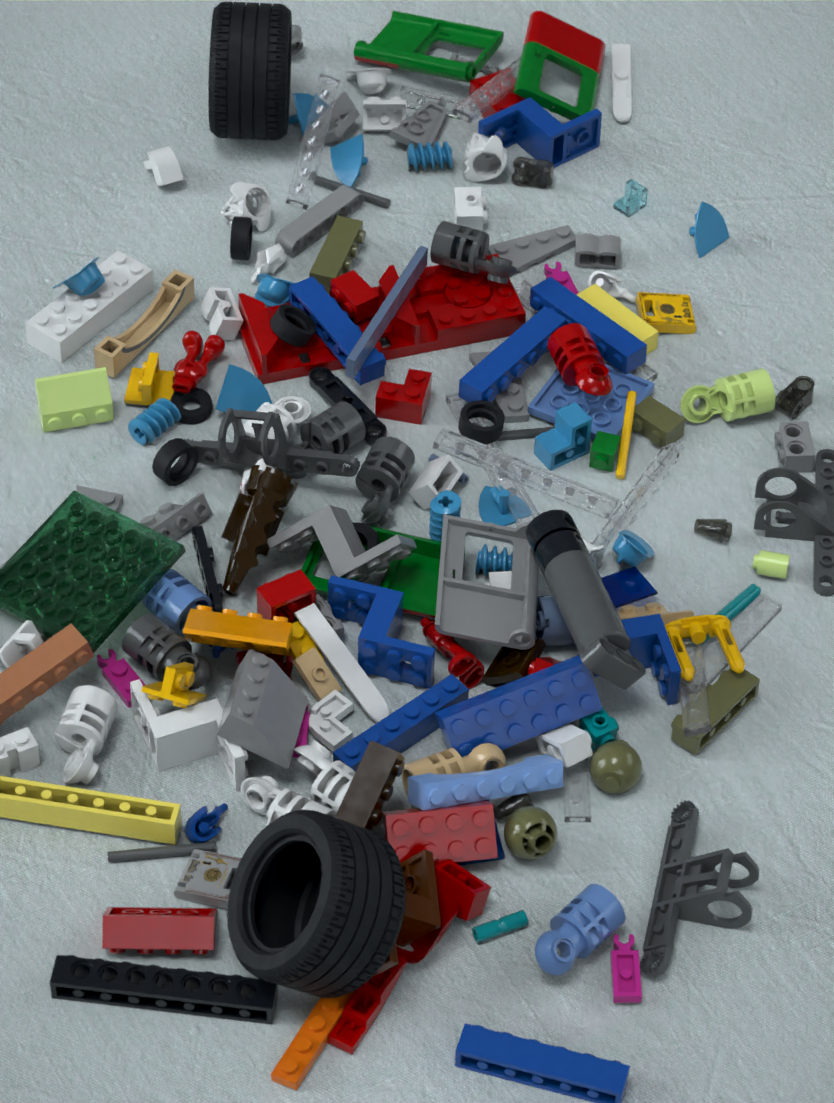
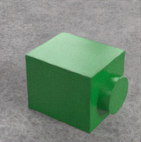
M597 431L590 450L589 467L612 472L619 454L621 436Z

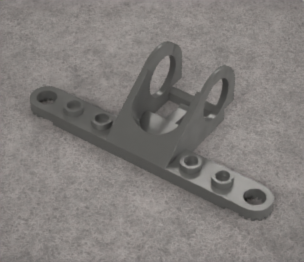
M227 408L219 427L218 441L202 440L201 442L194 441L193 439L191 441L190 439H184L198 451V463L252 468L257 461L263 458L267 466L281 471L345 477L355 476L360 467L358 458H354V455L350 456L351 454L349 453L348 455L346 453L333 454L331 451L289 448L279 413L270 411L256 412ZM241 419L264 421L263 425L252 423L256 438L246 436ZM230 423H232L234 429L233 443L226 442V433ZM271 427L274 429L275 439H268Z
M823 449L816 455L815 484L798 472L781 467L769 469L758 477L755 498L766 499V504L763 503L756 510L754 529L765 530V537L814 541L813 588L814 591H817V594L820 593V596L825 595L827 597L834 594V450ZM827 457H828L829 460L831 459V461H833V462L827 463V462H824L823 460H824V458L827 459ZM785 477L791 479L796 484V489L788 495L780 496L770 493L765 485L772 478ZM773 509H786V510L790 511V512H780V511H777V512H776V519H777L778 521H780V522H786V523H792V524L789 525V526H786V527H775V526H772V525H771V510H773ZM827 581L831 586H823L820 582Z
M684 800V803L680 802V805L677 804V808H673V812H671V824L667 830L642 949L644 953L642 961H640L642 972L649 978L659 977L666 971L669 965L678 919L733 929L745 926L752 917V906L740 891L727 893L728 887L742 888L754 884L759 879L760 871L758 865L746 851L733 854L729 848L690 858L699 810L689 800ZM721 863L720 871L717 872L715 867ZM732 863L744 866L748 870L749 875L744 879H730ZM701 886H716L714 889L698 892ZM714 901H728L737 905L741 909L742 914L735 918H722L714 915L708 909V905ZM657 960L659 961V962H656L657 965L654 964L655 967L651 966L655 961H657Z

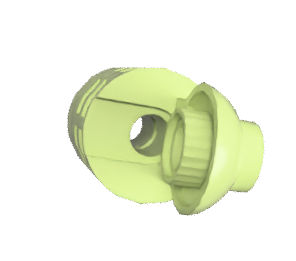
M763 368L740 373L739 375H731L726 378H717L714 386L695 385L689 388L682 396L680 408L683 416L693 423H703L709 420L713 414L718 413L723 420L728 422L734 419L746 418L747 416L772 412L775 408L774 386L768 372ZM699 398L700 403L694 408V401Z

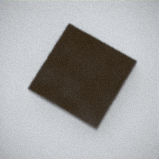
M535 639L534 646L525 650L502 646L482 678L486 685L512 682L528 676L531 662L540 657L547 646L543 639Z

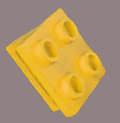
M149 352L148 360L143 362L142 368H132L124 397L126 404L150 406L160 398L170 401L175 392L172 388L175 372L160 370L159 353Z
M187 662L167 666L163 682H155L144 685L141 688V692L149 694L148 698L157 701L168 699L173 701L172 705L181 708H187L188 705H196L198 702L205 701L207 697L206 694L189 690V687L194 682L195 673L193 672L194 664Z

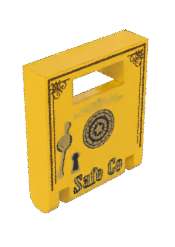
M637 293L635 301L638 316L659 331V333L693 334L696 332L689 295ZM652 304L654 316H647L646 312H650Z

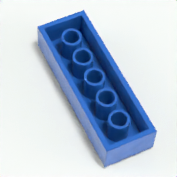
M578 655L437 711L435 714L447 749L454 748L461 757L469 755L480 744H495L503 750L600 711L603 708L591 672Z

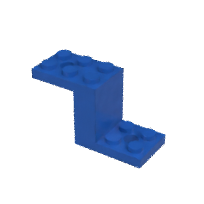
M529 97L478 121V133L487 137L498 136L504 148L517 143L549 171L599 147L602 112L596 108L567 123L561 124Z
M331 575L328 581V603L332 609V614L337 619L363 625L358 636V664L368 675H376L393 681L430 689L434 682L435 648L398 639L403 627L404 592Z
M654 614L621 620L630 638L631 645L629 651L631 655L637 658L645 669L651 668L653 677L658 679L659 694L664 696L667 706L677 704L681 668L661 615Z

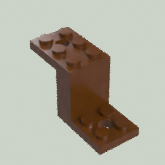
M423 850L400 863L406 888L403 922L390 955L374 976L399 964L397 945L405 947L441 927L433 852Z

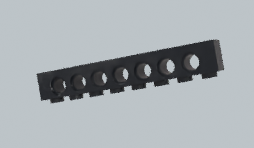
M56 955L50 979L51 997L53 999L273 1025L278 999V985L257 978L215 974L210 971H190L184 968H164L157 965H139L126 961H105L101 958H80L74 955Z

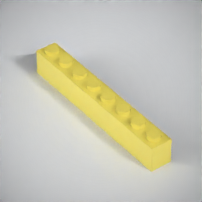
M0 776V817L176 845L182 825L181 804Z

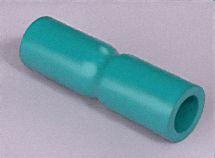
M520 910L503 916L498 920H492L472 927V934L475 941L480 943L502 933H508L527 926L528 918L524 910Z

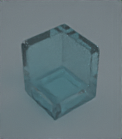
M630 179L625 185V196L613 204V208L626 217H631L646 206L648 189L635 180Z

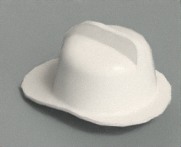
M369 68L364 70H345V72L356 75L359 88L363 93L375 94L382 92L386 87L387 76L392 73V70L387 68Z

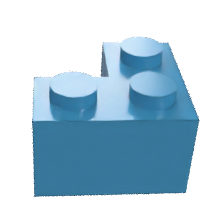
M576 402L560 408L556 411L555 428L535 437V456L551 471L588 454L590 450L592 419Z

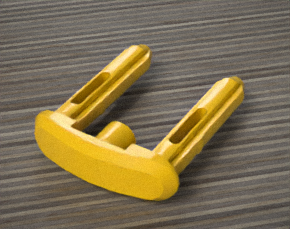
M723 615L692 616L675 620L665 625L681 668V678L684 680L692 681L695 670L682 642V638L691 637L693 643L701 644L706 640V635L709 638L717 637L730 669L737 674L744 671L745 662L730 631L731 621Z

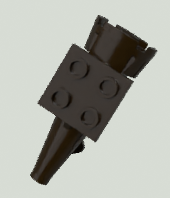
M260 465L252 466L246 489L248 495L239 492L221 538L233 543L222 587L223 592L229 595H236L248 571L258 565V554L264 557L267 556L270 549L267 540L276 534L284 514L279 508L288 505L298 487L297 482L291 483L292 477L277 469L266 466L265 471L258 470Z

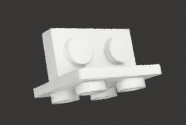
M369 97L367 100H363V132H390V130L394 127L397 128L406 119V100H402L401 97H390L389 100Z
M26 620L0 648V658L6 669L44 643L31 620Z

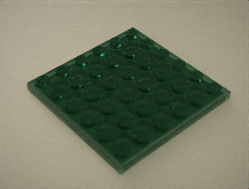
M74 490L0 569V611L23 624L26 620H31L37 631L49 638L69 624H72L88 641L94 653L186 551L182 544Z

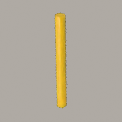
M628 391L615 475L617 479L625 478L637 397L635 391Z

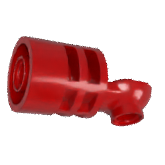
M571 323L558 328L551 334L547 348L565 384L568 386H578L584 392L596 396L607 395L612 391L613 384L611 377L608 375L609 370L605 366V362L585 326Z

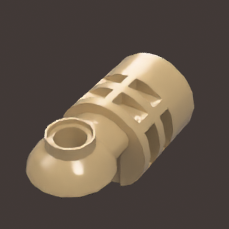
M491 743L478 745L469 755L461 757L454 748H449L405 764L401 778L408 797L409 776L428 773L461 774L485 771L486 764L491 761V766L488 770L506 767V758L503 751L497 745Z

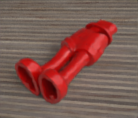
M191 330L185 333L182 344L187 355L184 359L179 360L173 369L175 372L172 381L174 391L189 393L208 374V364L221 356L225 349V343L218 335H210L204 344L203 350V340L198 332ZM202 351H203V355H202V357L200 358V360H199V361H195L197 358H199V356L201 355V353H202Z
M427 617L423 618L420 621V625L423 627V635L445 657H452L448 664V672L455 677H459V681L468 689L476 687L484 676V666L471 652L459 646L453 636L443 635L436 631L435 621H430Z

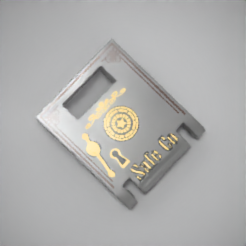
M198 849L193 850L191 858H189L179 879L178 887L174 890V896L181 900L227 909L230 890L225 888L233 872L235 875L242 858Z

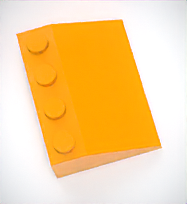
M197 605V609L190 608L183 627V635L188 642L242 650L252 649L263 653L288 656L293 624L289 623L288 618L273 616V620L262 619V614L248 613L247 616L237 615L238 611L222 609V613L212 612V607Z

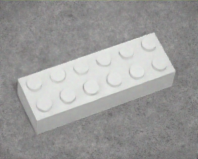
M116 251L98 265L105 278V282L90 295H79L69 288L25 322L27 343L63 363L154 290L152 269L121 251Z

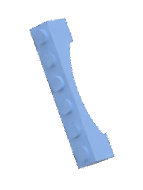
M545 754L526 757L524 761L511 766L481 772L461 774L428 773L409 776L408 803L424 811L563 787V761Z

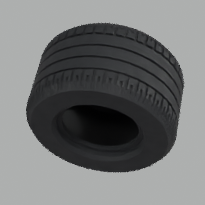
M225 1L214 7L210 37L208 108L209 128L216 137H229L230 139H241L242 137L243 139L255 138L256 140H267L268 138L269 140L276 141L287 135L291 83L292 13L285 5L273 4L272 6V3H260L259 5V3L247 2L246 5L245 2H234L233 4V2Z
M296 810L277 818L267 825L248 846L231 884L227 908V924L231 944L238 960L249 973L261 980L316 997L337 998L360 988L385 963L401 929L405 912L406 888L399 858L391 844L378 833L318 811Z

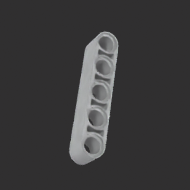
M347 185L340 186L284 227L277 234L275 244L279 243L284 251L292 256L299 255L330 232L337 215L348 218L357 212L364 202V195Z

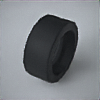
M233 218L230 236V257L233 260L248 261L250 259L253 233L252 218Z
M281 305L270 320V327L281 340L292 346H306L316 332V325L311 317L293 305Z
M472 401L465 404L461 409L458 429L460 434L468 441L477 444H490L501 437L505 415L496 404L489 401ZM472 418H485L494 425L482 427L471 423L469 420Z
M182 438L172 439L157 452L152 465L153 473L168 486L179 485L194 472L199 458L198 451ZM180 457L176 464L171 467L175 460Z

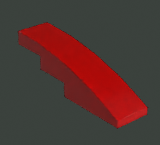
M398 955L399 964L372 977L360 988L356 989L354 995L343 1008L341 1019L328 1035V1044L347 1053H354L395 987L407 964V958Z

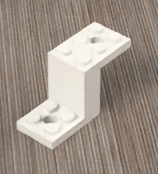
M140 679L130 682L132 716L158 772L218 753L235 790H240L242 782L249 776L245 763L248 760V754L245 748L216 735L225 708H221L217 698L160 716L158 708L152 706V699L148 698L149 694L141 692L143 685Z

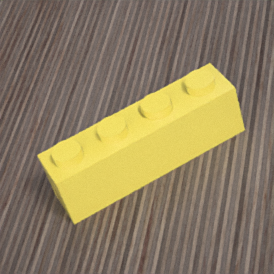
M593 284L576 294L647 344V354L657 349L659 331L598 285Z

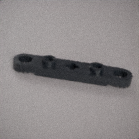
M318 366V368L314 367V369H311L309 372L310 385L331 406L343 401L352 404L357 410L365 425V441L373 444L378 438L387 437L386 425L328 367L325 368L323 366L321 368V366ZM324 376L326 377V379L323 378V380L321 379V381H319V379L317 380V378L315 377ZM373 430H376V431H379L380 433H378V435H377V434L374 435V434L372 433V435H371V433H369V432H370V431H373Z
M202 525L193 526L192 539L195 538L193 540L205 593L212 601V611L222 613L223 605L221 598L224 597L222 584H217L212 565V562H214L213 549L207 546Z

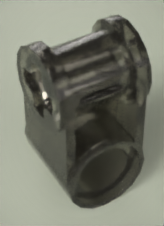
M526 157L514 159L513 167L515 169L511 176L513 184L546 189L552 185L554 165L550 161Z
M808 376L795 378L791 384L784 390H781L775 397V409L785 411L792 419L797 418L813 401V379Z

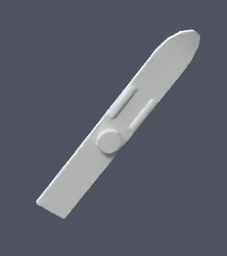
M611 44L613 117L616 121L627 122L631 119L632 114L630 44Z
M313 603L295 612L296 618L364 711L376 723L390 715L388 705L383 696L317 606Z

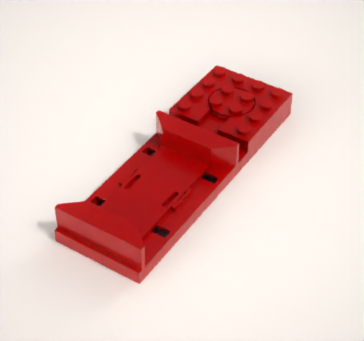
M487 255L486 259L491 260L492 256L499 257V255ZM389 265L379 280V286L372 287L379 294V308L399 279L394 265ZM443 265L429 266L424 269L381 338L387 337L390 346L383 348L379 340L375 348L378 352L383 353L386 360L509 337L525 324L526 312L510 278H508L507 284L488 280V273L483 271L473 274ZM244 293L238 294L239 311L244 320L238 334L254 376L262 384L309 376L311 369H314V367L318 368V366H321V368L323 366L325 368L328 367L331 371L345 369L316 333L313 334L304 347L292 346L281 340L270 327V320L281 305L265 307L262 301ZM375 315L358 323L350 316L349 318L360 327L363 333ZM307 353L310 362L302 363L298 354Z

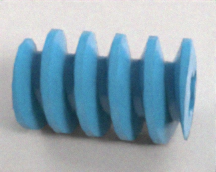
M447 141L443 142L442 148L439 142H435L433 148L430 142L426 143L425 148H423L421 143H417L416 149L412 143H409L407 148L408 170L410 165H413L415 171H417L419 164H422L424 170L427 169L428 164L435 170L437 163H439L441 169H444L445 163H448L449 168L452 169V148L449 147Z
M160 398L141 414L137 415L135 419H132L128 424V429L137 443L145 445L147 442H153L155 437H160L162 432L168 430V427H172L175 422L180 421L181 414L175 404L165 398Z
M445 490L431 500L429 535L432 540H442L444 514L461 517V499L456 493Z
M484 544L481 551L478 552L475 575H478L481 568L483 569L484 576H488L491 570L493 572L511 571L512 553L508 555L507 548L504 547L499 554L497 546H494L491 552H488L487 544Z

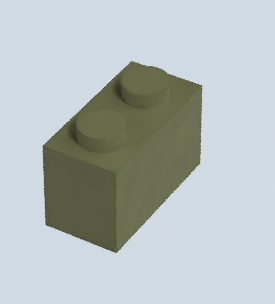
M648 396L635 406L632 429L649 439L652 443L666 450L684 436L685 418L651 396Z

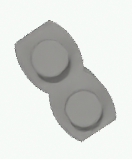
M587 233L576 235V266L582 268L597 266L602 269H617L620 267V237L614 235L598 237Z

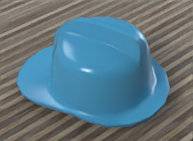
M95 258L77 274L59 283L53 289L65 284L79 295H90L105 282L104 276L96 265L99 258Z
M260 273L257 275L256 279L259 286L255 299L264 302L268 307L286 304L289 301V286L295 283L274 278L267 274Z
M628 530L618 532L619 536L612 548L618 556L616 561L618 564L625 562L632 567H636L647 558L654 556L653 549L641 537Z

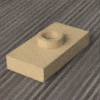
M315 647L292 661L318 702L335 689L338 692L342 690Z

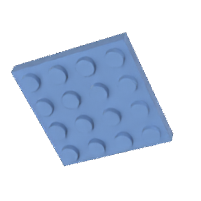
M605 364L609 370L608 375L611 377L613 388L607 395L596 396L584 392L578 386H568L565 384L557 368L528 405V414L555 424L556 411L576 402L592 419L590 439H595L597 431L620 436L622 434L628 391H635L637 393L636 406L651 395L654 391L655 383L630 373L624 374L619 369Z

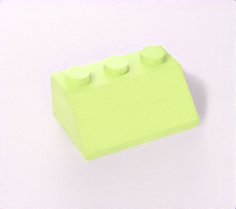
M106 367L35 379L38 413L43 432L114 420L113 403Z

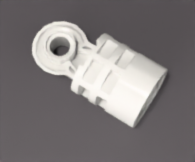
M287 396L279 399L274 405L270 404V402L263 403L256 412L270 411L279 413L289 443L296 435L297 429L308 419L311 413V406L303 398ZM247 420L243 424L246 436L256 438L252 423L263 425L264 421ZM273 427L269 430L268 439H275Z
M85 685L73 689L59 725L56 728L55 740L65 751L71 753L63 768V772H65L64 783L74 784L81 781L87 785L98 770L99 764L93 761V756L101 752L118 711V704L115 698L99 687Z
M315 740L310 745L296 747L294 751L300 756L297 761L316 776L318 775L310 790V798L337 813L356 771L339 760L334 762L329 760L332 753Z
M270 776L249 777L242 782L240 787L244 802L255 812L268 816L266 826L282 815L296 810H314L332 817L336 816L334 810L290 788H285L282 791L279 790L278 783Z

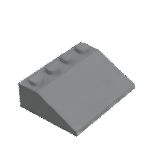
M249 649L236 670L216 735L288 769L308 699L274 660L262 653Z

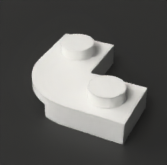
M335 689L311 709L309 717L310 732L332 752L353 739V732L340 722L342 718L353 711V703Z

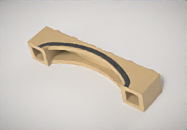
M174 270L162 282L158 294L148 309L129 329L113 338L107 335L94 348L95 369L106 367L107 375L115 378L195 298L194 278Z

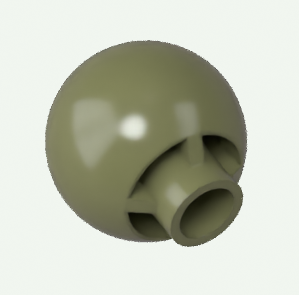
M614 740L601 745L594 752L590 760V775L593 782L601 790L611 794L625 793L631 790L641 777V758L637 751L626 741Z
M535 806L522 807L508 817L504 826V840L508 849L517 857L525 860L540 859L553 849L557 840V826L552 816L542 808Z

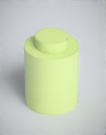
M760 550V555H754L752 568L757 569L756 574L786 579L790 555Z

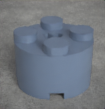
M553 595L538 596L535 639H543L547 646L574 645L572 636Z

